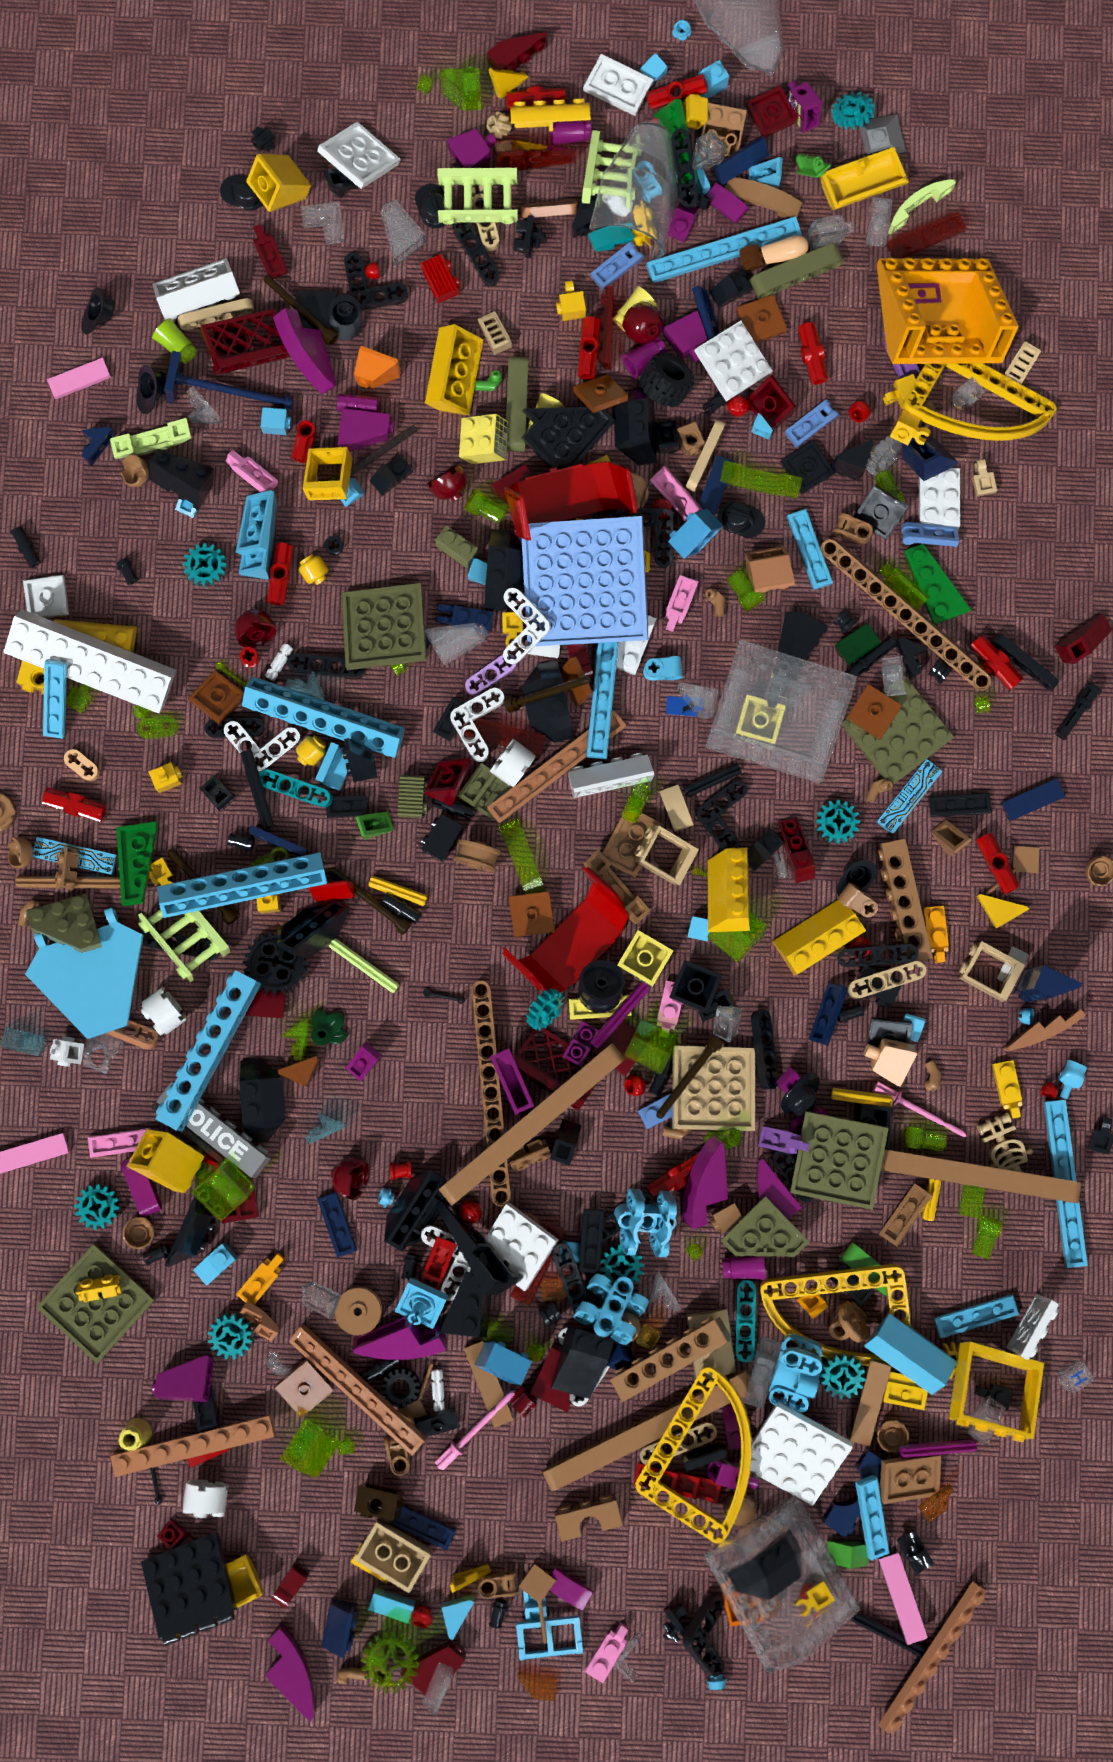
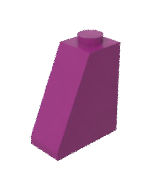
M342 408L337 447H347L349 452L387 441L389 440L390 433L394 432V421H391L390 414Z
M202 1356L157 1374L156 1380L152 1384L154 1396L162 1400L208 1402L214 1359L210 1356Z

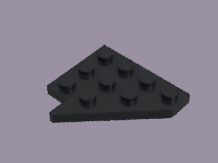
M588 407L525 408L522 412L533 424L521 439L550 468L557 467V469L577 465L615 420L605 409L593 413Z

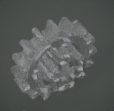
M889 436L885 440H881L877 446L872 448L870 452L871 457L865 466L866 470L875 476L878 473L881 474L882 471H887L897 461V454L901 450L902 443Z

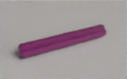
M641 982L591 1039V1044L594 1047L600 1048L647 994L650 987L646 983Z
M973 1439L901 1445L899 1447V1454L905 1458L974 1452L977 1450V1442Z

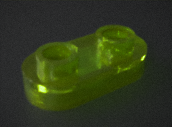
M171 716L152 717L139 721L137 732L142 738L147 740L174 736L179 726L177 721ZM169 722L170 727L168 729H164V724ZM150 725V730L144 731V726Z

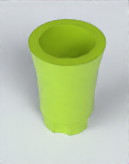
M172 318L161 323L153 333L152 339L171 353L172 351L181 352L184 364L191 361L198 351L193 346V343L177 327Z

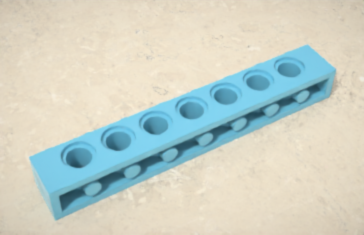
M253 676L245 686L242 706L250 710L258 711L270 717H276L291 724H296L343 741L345 738H349L373 751L393 758L396 757L401 747L405 731L404 727Z
M321 853L157 886L161 912L163 918L319 886L327 884Z
M236 970L227 978V986L224 992L218 995L215 1009L209 1012L204 1029H201L197 1034V1042L194 1048L191 1047L186 1055L187 1061L177 1071V1079L174 1085L172 1084L168 1088L165 1102L161 1103L156 1111V1120L177 1131L183 1132L261 986V983ZM240 989V997L234 1000V991ZM226 1008H230V1009H231V1014H230V1016L227 1017V1018H224V1017H223V1012H224V1010H225ZM220 1026L221 1033L215 1037L213 1030L215 1027ZM206 1045L211 1046V1051L208 1055L203 1053ZM197 1063H200L201 1070L195 1074L193 1068ZM186 1082H190L191 1089L185 1093L183 1086ZM179 1100L181 1107L178 1111H175L173 1105Z

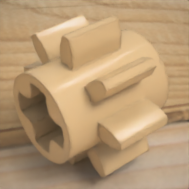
M496 112V116L491 115L487 121L489 134L492 133L498 139H502V135L507 136L511 130L509 117L500 112Z

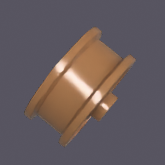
M458 840L460 848L457 856L453 857L454 861L473 869L496 872L497 869L494 866L497 856H501V851L489 847L481 841Z
M363 1286L350 1288L340 1296L336 1303V1321L349 1334H366L379 1323L383 1311L382 1302L377 1293L370 1288Z

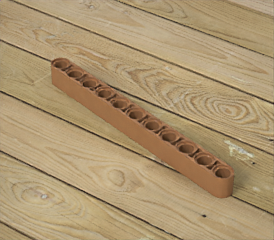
M831 538L822 543L821 552L828 560L978 690L989 688L992 683V675L839 540ZM829 542L834 543L836 546L834 553L827 551L826 547ZM843 556L850 557V566L847 567L842 564ZM858 569L865 570L866 578L864 580L857 577ZM873 582L880 583L881 591L879 593H875L872 590ZM889 595L896 598L895 606L888 605L886 600ZM903 609L911 611L912 617L910 619L903 618L901 614ZM918 622H924L927 625L926 632L917 630ZM934 635L942 638L941 645H934L932 643ZM948 649H955L958 654L957 657L954 659L947 656ZM970 662L973 670L970 672L964 671L962 663ZM980 675L986 676L988 683L980 685L977 682V677Z
M477 981L472 987V998L488 1148L496 1141L491 1139L490 1131L493 1128H497L501 1131L502 1136L505 1134L500 1079L491 1058H486L481 1053L483 1047L490 1046L493 1048L492 1056L497 1054L491 989L487 982ZM479 985L487 987V993L483 996L476 994V988ZM481 1005L489 1007V1013L484 1017L478 1014V1008ZM484 1025L491 1028V1034L488 1037L480 1035V1028ZM488 1066H492L495 1069V1075L492 1078L484 1076V1069ZM487 1088H496L497 1096L494 1099H489L486 1096ZM492 1107L499 1110V1117L494 1120L488 1117V1110ZM508 1160L504 1161L490 1173L492 1200L497 1206H505L511 1199ZM496 1170L504 1171L505 1179L503 1181H496L494 1179V1172ZM498 1191L506 1192L508 1197L505 1202L497 1201L496 1193Z
M611 1043L438 1190L451 1206L454 1205L626 1058Z
M884 1150L881 1171L1079 1204L1081 1182L891 1150Z
M747 1369L727 1377L736 1388L740 1397L756 1389ZM717 1384L695 1420L731 1403ZM700 1390L694 1393L693 1397L696 1400H702L704 1392ZM684 1399L542 1470L550 1490L560 1489L662 1438ZM684 1407L682 1410L684 1417H693L694 1412L690 1407ZM672 1426V1432L681 1428V1426Z

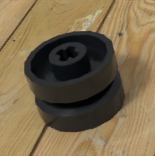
M596 960L586 965L580 974L578 984L580 1002L593 1012L605 1013L613 1010L622 998L625 985L621 969L616 964L607 960Z

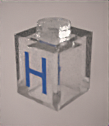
M1080 1360L1057 1372L1061 1378L1058 1381L1063 1389L1073 1394L1095 1381L1085 1363Z

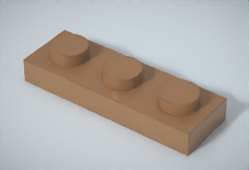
M914 1183L879 1235L898 1247L933 1196Z

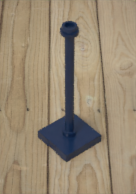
M172 351L164 388L167 402L175 404L179 385L187 384L282 405L286 410L292 409L294 398L290 397V395H286V398L184 376L182 373L181 352Z

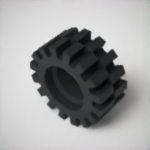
M407 1367L392 1369L382 1383L384 1399L388 1400L391 1405H396V1407L411 1405L417 1399L420 1392L419 1377ZM398 1379H404L409 1384V1391L404 1395H398L393 1390V1384Z

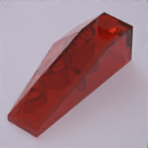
M507 139L494 143L497 168H517V171L572 164L575 163L576 152L571 149Z

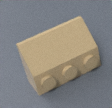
M727 1309L686 1314L688 1330L692 1327H695L696 1330L701 1328V1322L712 1316L714 1320L720 1317L731 1335ZM701 1333V1339L708 1343V1335ZM732 1340L693 1362L695 1379L701 1370L707 1366L715 1367L724 1375L736 1372ZM704 1372V1375H706V1379L713 1378L712 1372H709L708 1374Z
M378 1517L354 1560L410 1593L428 1562L432 1549L393 1525L380 1521Z

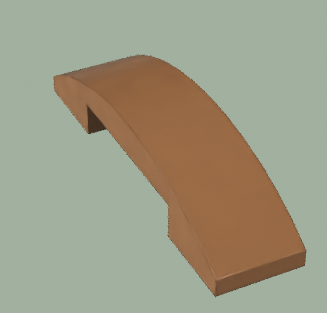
M733 178L725 185V189L740 200L778 212L777 216L782 218L796 217L797 219L802 202L777 188L743 178Z
M599 849L584 862L585 868H591L616 891L624 903L623 907L629 914L628 919L633 923L638 924L651 911L639 896H633L610 869L611 863Z

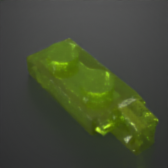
M886 563L879 570L886 578L884 581L917 610L930 598L899 568H894L889 563Z

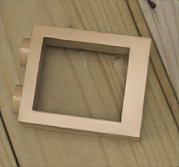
M652 825L646 830L643 843L637 847L633 861L668 882L680 885L699 849L661 826ZM657 835L682 849L669 874L645 860Z
M983 941L978 942L977 945L973 944L968 953L971 955L968 962L964 961L959 969L961 973L959 979L1001 1002L1007 1001L1025 964ZM981 951L1011 966L999 991L968 976Z

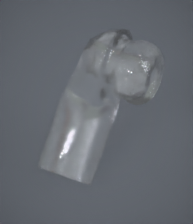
M271 1352L268 1354L266 1364L275 1375L286 1376L293 1370V1367L281 1365L278 1353Z

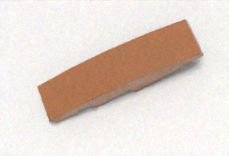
M1077 1009L1065 1019L1060 1015L1054 1016L1043 1026L1040 1022H1034L1003 1049L1005 1051H1012L1049 1039L1074 1025L1085 1017L1086 1014L1082 1009Z

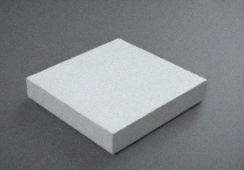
M64 575L23 580L28 612L46 619L69 616Z

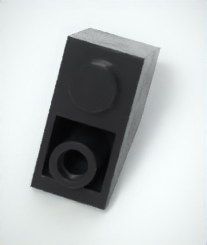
M599 194L591 195L590 204L582 203V200L580 201L572 226L573 238L583 237L595 227L600 228L607 223L609 212Z
M345 738V747L342 748L344 760L348 759L349 763H346L347 774H352L353 782L378 778L372 749L349 738Z
M562 1119L550 1156L551 1160L570 1166L582 1125Z

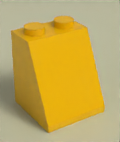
M257 154L246 181L269 212L306 199L311 188L308 179L305 178L289 155Z
M146 1129L127 1167L172 1191L186 1193L192 1184L196 1172L202 1165L204 1156L168 1132Z

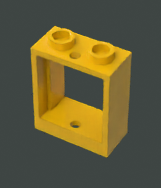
M319 447L308 450L303 491L308 500L347 499L352 466V457L347 447ZM342 464L340 481H316L318 465Z

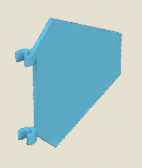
M113 908L104 910L109 925L97 929L102 945L101 948L81 953L66 944L54 943L47 945L48 941L45 935L34 934V939L39 949L25 974L87 1039L126 1027L129 1022L143 934L118 923L117 913Z

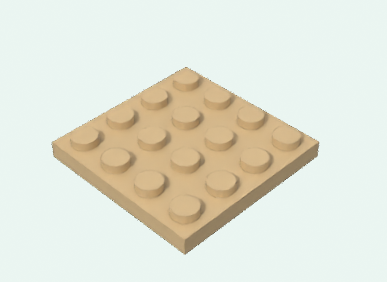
M673 1046V1090L706 1047ZM722 1047L720 1051L712 1053L672 1105V1129L755 1131V1049Z

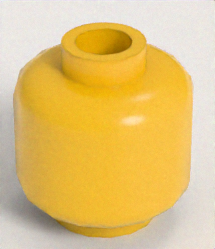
M311 554L299 562L298 570L308 584L315 582L318 585L327 579L325 574L328 573L329 569L319 555L314 556Z
M307 736L296 748L298 761L304 766L307 764L315 766L326 754L325 743L317 736Z

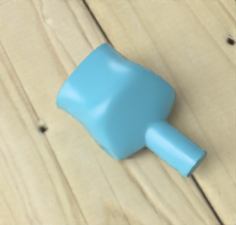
M1067 1060L1065 1068L1059 1075V1080L1064 1084L1059 1097L1067 1100L1072 1088L1078 1089L1082 1086L1087 1070L1086 1066L1072 1060Z

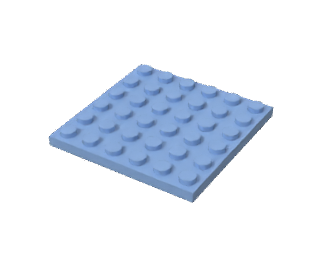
M643 516L528 524L531 540L522 539L525 596L551 623L550 632L536 646L649 640ZM525 606L526 618H529L533 614V609L530 606ZM537 614V616L535 617V619H533L532 621H530V623L532 624V622H536V623L538 624V626H539V627L537 628V630H538V631H539V630L545 631L546 629H545L544 625H545L546 623H545V622L540 623V622L536 619V618L539 617V615ZM527 635V645L530 646L532 644V637Z

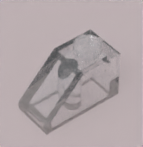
M712 130L696 139L692 164L694 170L709 169L724 160L726 145Z
M872 198L869 206L865 245L885 247L893 199Z
M679 682L677 691L692 713L704 719H708L709 716L713 717L719 690Z

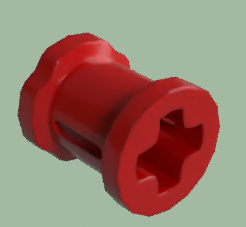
M245 647L239 654L244 666L253 668L258 665L260 659L255 649ZM251 653L252 661L246 659L247 654Z
M408 1160L407 1163L397 1164L390 1162L391 1180L402 1177L412 1179L411 1160Z

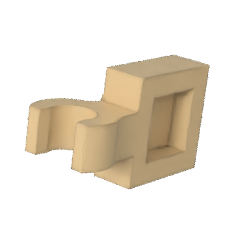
M985 459L976 461L977 463H974V468L977 475L972 477L976 497L996 493L994 473H987Z

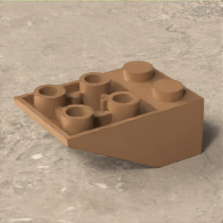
M708 103L707 122L703 126L698 158L702 166L714 168L715 164L739 150L747 110Z

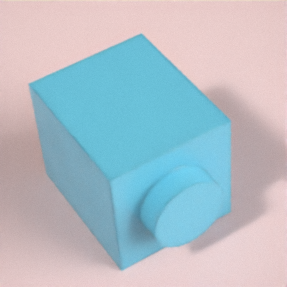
M262 407L260 426L262 432L266 434L287 435V429H291L292 421L287 410Z

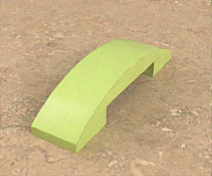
M954 180L939 181L915 192L896 212L888 231L889 235L906 224L909 212L930 197H933L938 202L952 192L956 182Z
M187 418L169 422L166 427L133 436L125 434L110 438L114 458H126L128 455L133 454L137 456L156 452L157 449L165 450L191 439Z

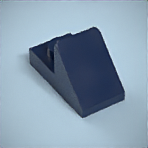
M110 427L81 431L91 441V443H88L83 448L81 455L89 465L92 466L111 443L110 438L116 436Z

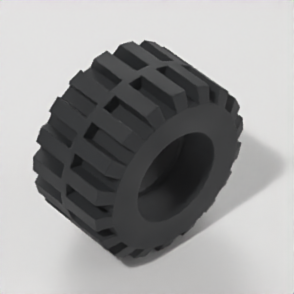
M657 353L652 356L641 373L639 381L644 389V393L651 400L653 399L656 403L666 407L679 406L692 389L695 378L692 375V370L680 358L668 353Z

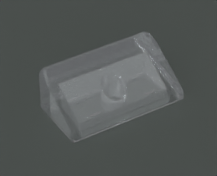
M718 1006L713 1034L730 1043L738 1033L742 1008Z
M315 1281L302 1286L303 1305L332 1319L340 1300V1294Z
M438 1663L423 1699V1705L432 1715H437L454 1671L452 1667L442 1663Z

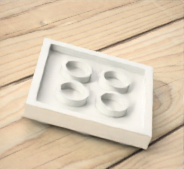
M358 122L318 147V152L360 189L398 166L401 160Z
M742 321L737 322L694 350L726 402L773 372Z
M511 1203L505 1205L485 1238L495 1249V1253L499 1258L510 1263L508 1268L514 1274L520 1273L524 1277L516 1284L524 1291L528 1290L559 1240Z
M1035 1294L1006 1348L1026 1360H1029L1030 1357L1032 1358L1037 1352L1038 1346L1036 1345L1040 1338L1043 1339L1048 1332L1047 1326L1050 1320H1054L1057 1316L1059 1304L1051 1299Z

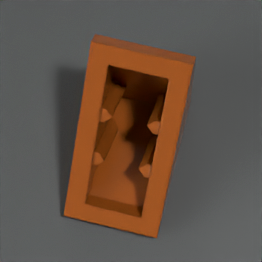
M319 1056L309 1058L279 1069L278 1073L308 1087L320 1062Z

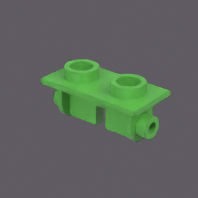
M800 153L796 157L799 169L795 172L796 174L818 178L826 173L831 164L824 163L821 157Z

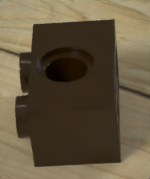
M363 1483L358 1486L354 1512L360 1513L361 1517L372 1518L375 1516L379 1517L382 1522L392 1523V1521L400 1518L404 1492ZM376 1498L382 1502L381 1509L375 1504Z

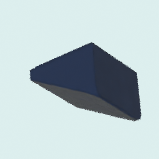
M618 1343L609 1358L607 1366L619 1370L635 1361L630 1347Z

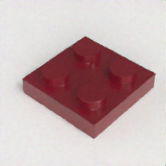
M781 86L747 101L745 105L761 136L764 138L798 123L799 120Z

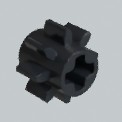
M258 126L252 131L253 138L251 142L258 151L266 150L269 152L275 147L273 144L275 136L267 127L260 128Z

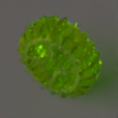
M395 1631L391 1633V1638H388L387 1632L383 1633V1640L379 1635L375 1636L377 1644L370 1641L368 1645L372 1650L365 1648L363 1651L369 1657H362L361 1659L363 1663H368V1665L362 1667V1671L369 1670V1673L364 1677L365 1680L372 1677L373 1680L370 1686H374L377 1682L379 1684L377 1691L380 1692L382 1687L385 1686L386 1694L389 1693L390 1687L393 1688L394 1693H397L398 1685L404 1690L406 1688L404 1681L408 1684L413 1682L409 1675L415 1677L417 1675V1672L412 1668L419 1667L418 1662H413V1660L419 1658V1654L412 1655L411 1653L416 1649V1646L413 1645L410 1648L407 1646L411 1642L410 1638L405 1643L402 1642L404 1637L402 1633L398 1639H395ZM389 1644L386 1656L374 1657L378 1648ZM395 1646L400 1647L404 1651L407 1660L401 1659L396 1655ZM390 1655L393 1658V1661L395 1660V1662L397 1663L394 1664L391 1667V1669L387 1666L388 1664L385 1663V1661L389 1659ZM374 1664L384 1669L385 1679L377 1674ZM407 1668L406 1673L401 1678L392 1680L395 1669Z

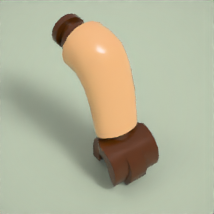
M793 235L761 246L762 251H760L759 246L756 244L743 247L739 252L740 265L746 270L755 271L764 266V261L766 264L792 260L809 253L811 247L805 237Z

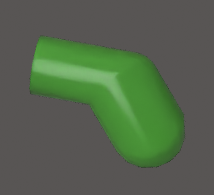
M494 370L486 381L476 380L475 391L495 390L502 381L501 372Z

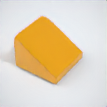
M820 1295L802 1296L797 1299L812 1319L816 1318L828 1307Z

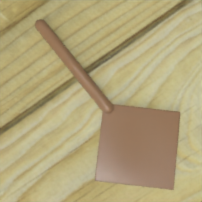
M1013 846L1012 872L1038 873L1040 848ZM998 883L992 886L985 895H990L999 887Z
M433 1363L429 1364L417 1400L411 1405H407V1407L397 1409L414 1426V1418L427 1415L421 1399L429 1380Z
M534 1564L518 1587L538 1602L543 1642L547 1643L542 1600L556 1580Z

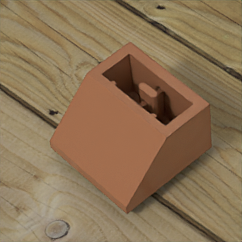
M785 546L745 553L747 576L755 593H764L778 588L786 589L789 586L795 585L790 557Z

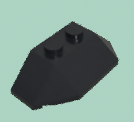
M642 387L633 388L628 393V401L617 404L613 408L615 447L638 466L657 463L654 400H651L644 393Z
M491 529L484 610L505 611L509 608L504 601L506 590L516 588L522 591L523 594L525 593L522 543L510 530ZM517 593L509 594L511 596L510 602L518 600L516 598Z
M552 661L537 664L522 685L523 695H529L562 684L563 681L558 662ZM565 691L525 704L529 725L553 743L573 739Z
M332 899L326 903L306 907L278 929V947L292 955L310 959L338 936L349 913V906L336 899Z
M262 1059L240 1061L239 1087L244 1132L252 1138V1143L269 1141L286 1119L283 1077Z
M429 1169L409 1180L387 1215L384 1236L386 1243L402 1251L406 1247L422 1240V1229L427 1225L434 1224L440 1215L437 1209L438 1205L442 1201L447 1202L446 1198L438 1190L446 1183L445 1178Z
M197 1188L164 1266H173L205 1251L208 1241L205 1239L208 1232L212 1233L216 1225V1221H214L216 1215L205 1188Z
M787 1530L728 1571L727 1575L737 1593L770 1600L801 1578V1547L792 1531Z

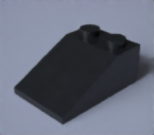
M568 1326L550 1388L590 1399L609 1361L614 1339L601 1337L595 1333Z

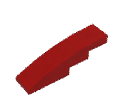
M437 1236L422 1274L421 1283L437 1290L440 1289L456 1243Z
M637 1463L633 1484H636L645 1464ZM651 1465V1469L654 1472H660L662 1467ZM666 1468L659 1480L682 1496L692 1499L698 1498L716 1504L720 1501L722 1486L715 1484L710 1478ZM649 1475L644 1482L641 1481L643 1487L651 1488L648 1484L652 1476Z

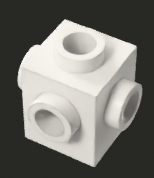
M62 1036V1040L53 1039V1044L50 1048V1060L58 1061L57 1065L70 1067V1063L81 1064L84 1044L74 1042L75 1038Z

